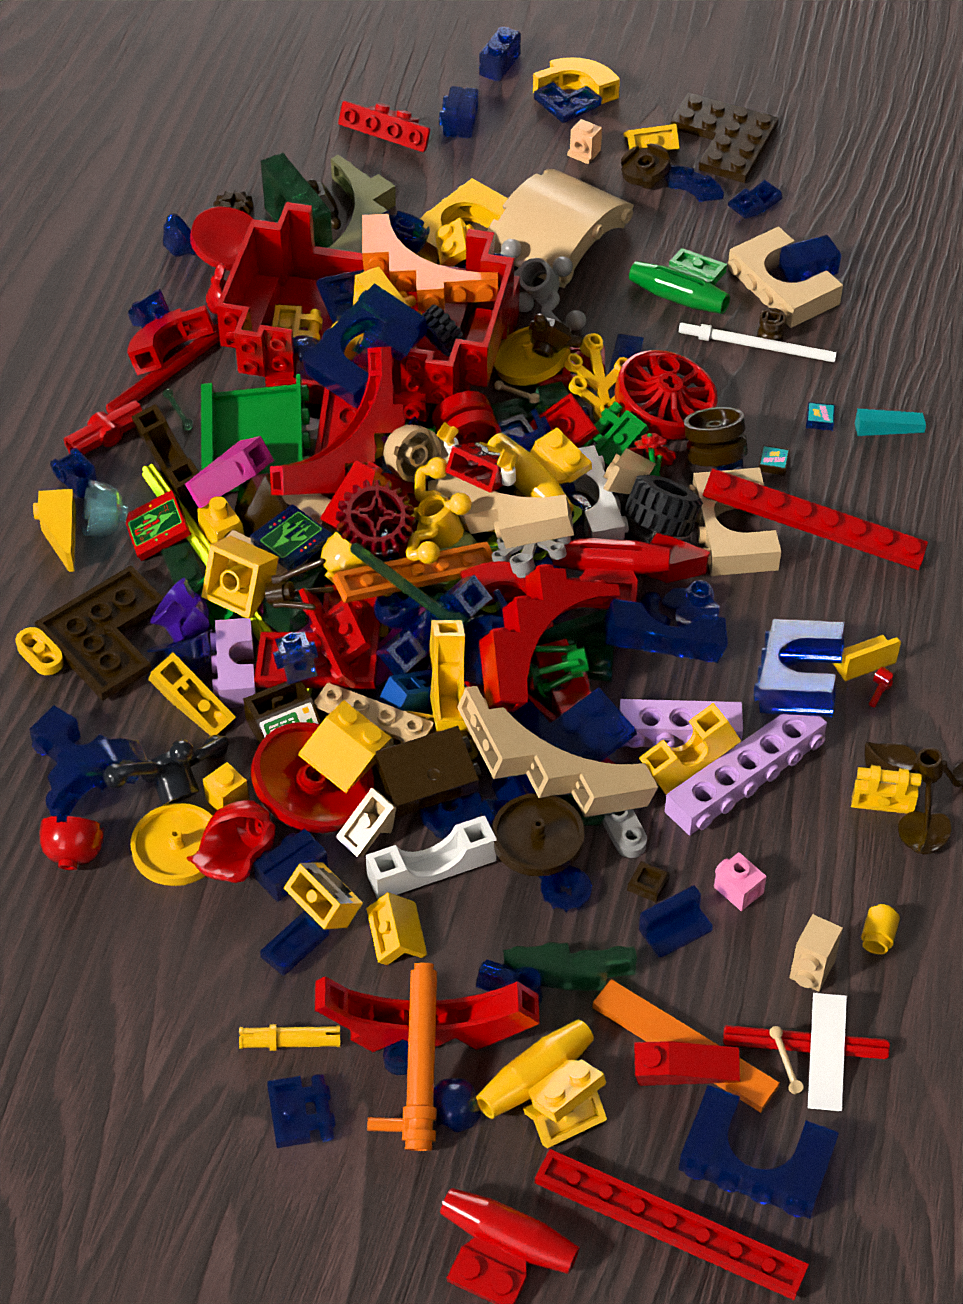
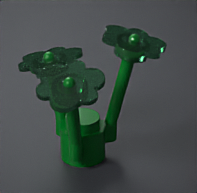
M576 644L568 646H536L534 652L567 654L561 656L562 663L538 668L536 663L532 664L530 662L528 683L531 690L537 689L538 684V689L548 704L552 703V692H555V687L574 678L583 677V672L590 671L585 648L577 649ZM564 669L565 673H569L552 682L549 678L544 679L542 674Z

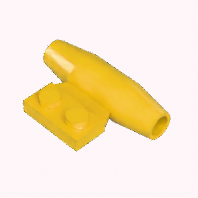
M558 428L536 440L530 452L503 433L494 435L487 443L499 450L505 449L506 452L512 455L514 453L519 455L515 463L516 481L513 485L525 497L566 495L559 484L571 483L592 470V462ZM567 497L572 513L574 507L569 498Z
M575 1020L542 1037L505 1065L476 1096V1102L481 1111L487 1117L493 1119L531 1098L533 1107L555 1123L560 1121L606 1084L604 1073L582 1059L576 1061L594 1041L590 1028L583 1021Z

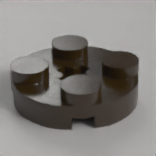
M647 144V148L639 149V146L633 147L621 159L623 178L633 185H642L645 189L653 188L656 182L662 180L671 170V162L667 150L657 144Z

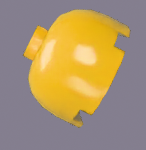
M337 532L328 538L321 552V558L326 560L323 566L328 570L324 576L331 582H333L332 578L336 572L374 564L364 554H359V550L353 549L354 546L351 547V544L346 539H342L341 535Z

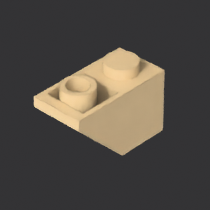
M626 448L621 456L616 454L603 476V478L607 479L603 489L610 492L630 494L637 476L650 475L655 463Z

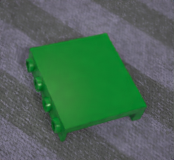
M296 374V384L223 392H215L212 383L201 384V471L237 442L258 436L262 437L274 459L273 462L258 474H270V466L287 465L309 458L310 455L307 456L306 449L311 448L310 433L306 432V425H310L309 408H305V401L310 400L308 384L303 385L301 375ZM240 485L230 491H239Z

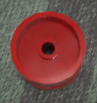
M464 391L451 395L439 403L432 413V423L436 433H438L443 423L446 422L449 426H454L459 430L455 436L459 444L484 442L487 444L494 435L501 433L500 426L486 395L477 391Z

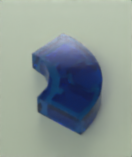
M671 165V170L665 176L669 189L688 191L696 197L698 202L723 199L724 192L717 181L709 175L704 176L694 172V168Z

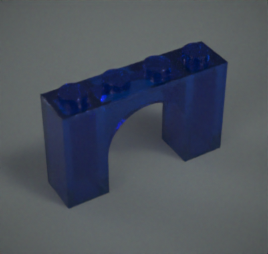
M375 283L368 290H364L360 294L358 301L350 309H346L342 313L340 320L332 328H328L324 332L322 339L314 347L309 348L302 359L308 376L356 409L361 403L369 376L368 372L344 355L348 343L360 334L378 332L387 335L403 347L413 348L428 332L426 317Z
M773 619L771 631L766 630L765 647L762 648L761 665L758 666V683L755 682L754 701H759L760 713L833 717L836 702V674L803 673L790 670L787 667L802 662L842 663L845 646L844 622Z
M708 1085L683 1147L678 1170L684 1172L692 1179H704L715 1183L724 1191L739 1192L750 1196L753 1201L759 1204H771L782 1208L791 1216H803L811 1219L835 1150L839 1132L806 1121L796 1150L785 1164L773 1169L753 1168L735 1156L728 1142V1136L738 1112L740 1096Z

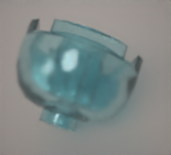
M89 480L90 488L86 487L82 518L88 520L87 527L82 526V534L85 537L94 538L110 536L118 530L121 521H126L128 505L123 504L122 495L114 486Z

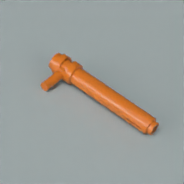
M415 963L414 969L411 970L406 1106L403 1107V1118L368 1117L367 1131L402 1132L405 1150L431 1151L432 1142H436V1131L433 1130V1121H436L437 1108L433 1106L437 971L434 970V964Z

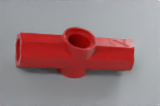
M135 400L109 414L105 412L95 413L89 419L87 426L63 438L64 445L68 449L69 454L75 459L102 444L105 447L116 445L121 440L124 432L135 427L132 416L143 411L141 405Z

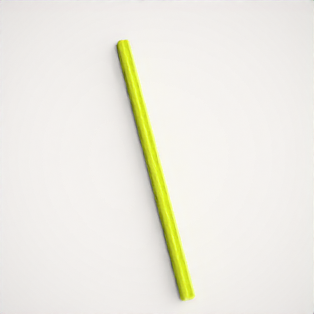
M154 464L142 468V476L157 497L172 490ZM178 498L191 535L186 537V539L207 567L211 543ZM257 609L251 618L253 634L260 641L261 632H273V630ZM306 688L311 696L313 688Z

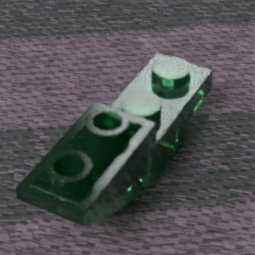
M549 942L541 946H515L511 949L503 950L504 973L517 979L549 988L581 991L603 990L606 986V978L635 975L637 954L635 946H614L607 950L598 951L581 950L570 954L568 943Z

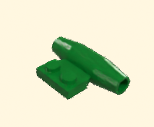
M681 248L669 261V267L636 261L630 269L629 280L658 297L691 309L723 314L730 303V294L715 286L726 273L727 264Z

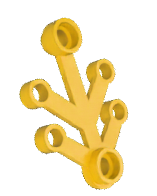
M591 333L584 337L580 350L585 356L590 357L593 374L582 366V358L575 353L568 355L564 365L568 371L578 375L573 377L569 383V390L579 395L593 407V417L598 421L602 417L601 412L605 408H609L616 401L615 395L611 399L609 398L608 390L616 382L622 367L621 365H623L627 358L620 357L614 364V369L605 377L600 353L603 349V339L600 335ZM587 384L597 391V396L586 388Z

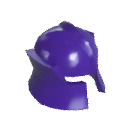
M185 577L181 578L165 595L153 614L150 623L164 627L174 642L197 638L204 634L210 626L209 608L206 604L207 599L195 593Z

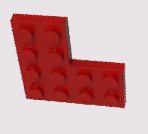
M325 585V587H334L335 591L324 593V612H327L342 601L335 585ZM385 595L351 602L372 646L348 663L358 684L354 689H375ZM261 632L254 677L256 688H271L298 676L305 688H324L327 683L342 688H351L345 683H338L330 672L332 665L321 652V640L313 632Z

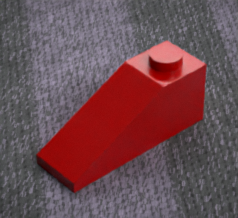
M672 1041L634 1042L635 1077L639 1086L741 1082L739 1047Z

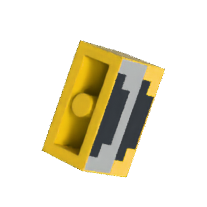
M323 862L299 863L284 886V889L324 930L347 928L363 904Z

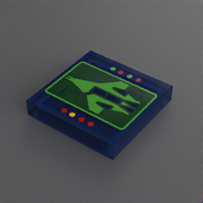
M292 504L252 533L250 540L256 547L278 556V563L286 570L291 571L320 551L332 533Z

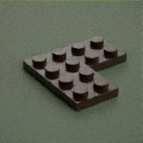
M687 93L673 116L671 124H676L678 131L712 140L699 162L700 171L745 183L777 128L779 118L719 100L706 98L698 94Z
M130 565L34 622L35 628L42 630L61 650L63 659L104 701L152 671L151 663L129 642L122 632L154 614L163 597Z

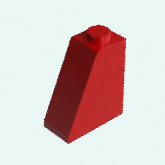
M356 460L320 519L337 531V524L340 521L336 520V512L341 511L338 508L339 501H345L344 493L346 491L353 493L352 488L355 484L363 489V482L365 480L370 483V486H374L375 480L379 479L381 482L380 486L385 487L389 480L381 475L384 470L370 461L365 465ZM372 500L363 502L354 511H358L359 508L369 507ZM381 501L383 507L385 508L386 502ZM376 508L372 517L374 529H376L377 522L379 521ZM353 523L362 534L370 536L366 528L358 527L357 524Z

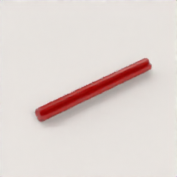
M218 323L214 325V333L196 338L163 363V368L151 371L106 405V412L109 414L131 401H140L220 341Z

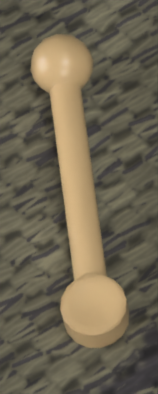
M500 380L494 383V388L497 391L505 390L529 399L530 403L540 401L539 394L537 393L529 394L504 385Z
M773 1026L769 1033L771 1038L776 1041L791 1082L788 1086L789 1091L794 1095L799 1094L803 1090V1084L796 1079L781 1038L783 1034L782 1029L778 1026Z

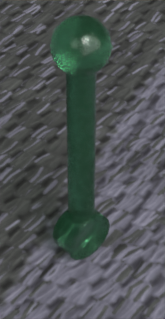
M165 389L163 396L169 399L182 420L183 429L191 430L193 428V421L186 418L173 397V391Z

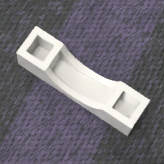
M594 445L578 448L592 462V470L575 481L567 482L566 484L569 490L583 492L596 502L593 507L585 511L584 533L586 538L624 540L625 533L629 531L626 516H621L619 497L617 495L614 496L613 492L603 489L607 482V479L603 478L605 474L603 456H598Z
M484 815L455 825L452 832L443 841L428 849L407 852L394 845L367 854V877L377 900L387 892L397 895L495 862L494 841H497Z

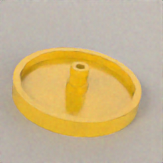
M528 326L511 333L507 339H503L500 342L494 366L498 376L509 384L519 386L533 385L543 382L561 371L565 366V360L570 354V348H563L558 353H553L552 358H545L535 354L532 351L533 344L530 341Z
M186 803L168 804L146 814L137 823L131 836L132 857L140 873L155 883L167 886L187 885L205 877L194 864L187 861V857L194 855L198 851L204 830L212 815L201 807Z

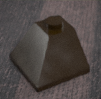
M269 473L255 475L240 484L234 512L242 522L245 536L254 541H260L264 536L293 516L282 495H271Z

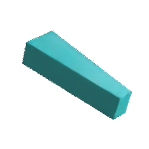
M857 408L855 428L857 436L925 433L926 422L923 413Z

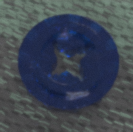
M569 866L559 873L544 876L541 881L540 891L542 892L544 902L550 903L553 910L561 908L567 913L572 908L579 910L582 904L589 901L592 885L586 873L579 868ZM560 883L562 884V886L564 885L566 888L572 887V896H570V894L568 895L566 892L560 893Z

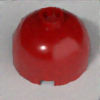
M57 816L47 817L41 821L40 845L43 853L49 860L58 863V868L77 870L78 865L87 864L98 855L102 847L105 828H100V823L86 818L67 816L66 822H57Z

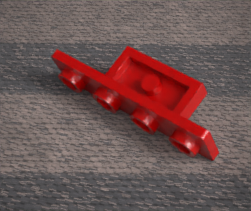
M343 101L338 120L339 125L420 152L426 151L431 131L429 127L418 124L419 119L411 117V112L405 110H397L396 112L390 110V106L383 103H376L375 106L365 107L349 101Z
M303 587L298 591L302 598L301 603L314 604L316 606L315 610L305 609L303 611L311 618L312 624H310L313 633L321 640L322 646H320V649L332 665L330 669L332 676L338 683H345L352 689L355 688L358 684L348 663L372 646L352 603H344L342 600L327 612H324L319 599Z

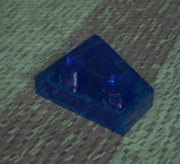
M364 269L319 278L316 282L333 324L339 320L348 319L354 314L352 311L355 275L363 273Z

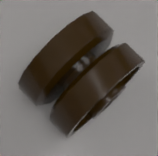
M731 407L706 408L696 411L684 419L685 436L689 439L687 442L688 460L691 463L699 466H722L735 463L748 454L747 438L743 434L746 430L744 413L741 410Z

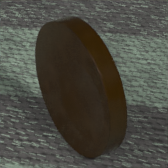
M536 793L516 797L507 802L498 811L492 825V831L497 841H494V850L499 859L510 869L528 876H549L567 869L579 857L584 844V825L579 813L568 802L553 795L539 798Z

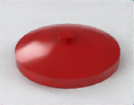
M297 722L278 727L261 741L252 760L251 779L259 800L276 818L296 829L313 833H329L341 830L370 789L374 788L372 769L345 793L298 756L300 750L320 724Z

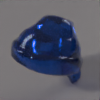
M171 213L166 217V222L163 226V246L175 257L186 254L197 255L190 242L191 229L176 213Z

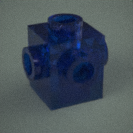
M304 631L298 633L291 632L275 639L278 651L273 652L277 669L283 668L288 684L318 676L314 659L319 658L314 640L308 642Z

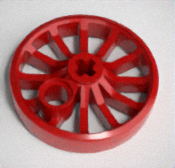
M648 350L631 356L623 363L615 384V400L623 407L621 410L622 414L628 410L648 426L649 430L646 433H656L658 437L661 436L666 439L686 438L682 418L685 419L688 415L699 410L717 407L718 403L717 390L710 376L692 360L669 351ZM642 367H647L649 373H648L646 370H644ZM677 373L683 375L684 377H683V378H680V377L677 375ZM691 383H694V384L697 386V387L687 388V386L690 385ZM636 403H644V404L639 407ZM659 407L656 417L649 414L650 411ZM665 410L670 421L663 420Z

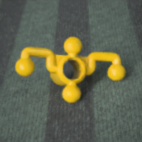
M442 457L430 459L427 465L419 467L415 472L414 495L420 504L414 508V513L411 515L415 517V522L418 520L417 531L413 532L412 536L409 537L406 548V557L411 561L420 560L424 564L436 562L440 556V549L451 547L462 538L464 526L458 515L467 514L472 507L471 498L465 493L458 492L452 495L449 500L447 497L442 496L439 491H426L427 476L433 479H442L447 475L445 471L448 462Z

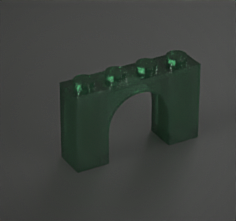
M280 153L261 160L264 208L275 222L279 221L286 202L312 206L315 246L328 248L333 245L330 209L286 155Z

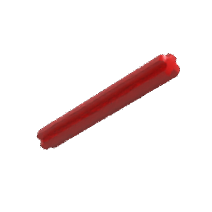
M732 1025L724 1027L723 1043L725 1045L779 1050L775 1039L770 1036V1029ZM782 1030L781 1038L787 1051L810 1053V1032ZM845 1036L844 1056L887 1059L889 1056L890 1044L887 1039Z

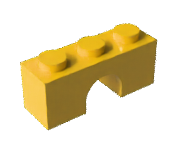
M714 703L689 720L693 727V734L684 745L675 748L669 747L663 739L639 757L641 762L646 764L651 775L666 795L741 742L729 721Z

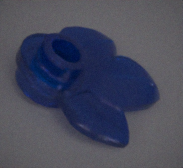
M703 580L692 582L688 588H674L662 600V605L676 609V622L680 627H693L701 619L713 623L719 616L720 609L719 605L714 601V590L708 582Z

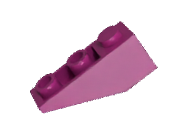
M261 436L241 440L186 482L185 485L198 508H203L209 504L213 497L222 496L252 478L273 462L274 459Z

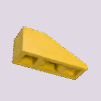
M73 489L39 491L38 503H33L34 519L40 521L43 534L67 570L75 572L76 504Z
M174 652L151 672L148 680L174 706L210 736L218 735L236 718Z

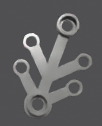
M571 536L554 539V541L547 540L506 549L503 539L499 538L497 539L499 550L493 552L491 556L493 562H510L512 572L518 578H525L535 568L533 556L537 546L547 550L550 559L559 560L567 555L565 545L570 543L572 539ZM522 550V553H518L510 558V555Z

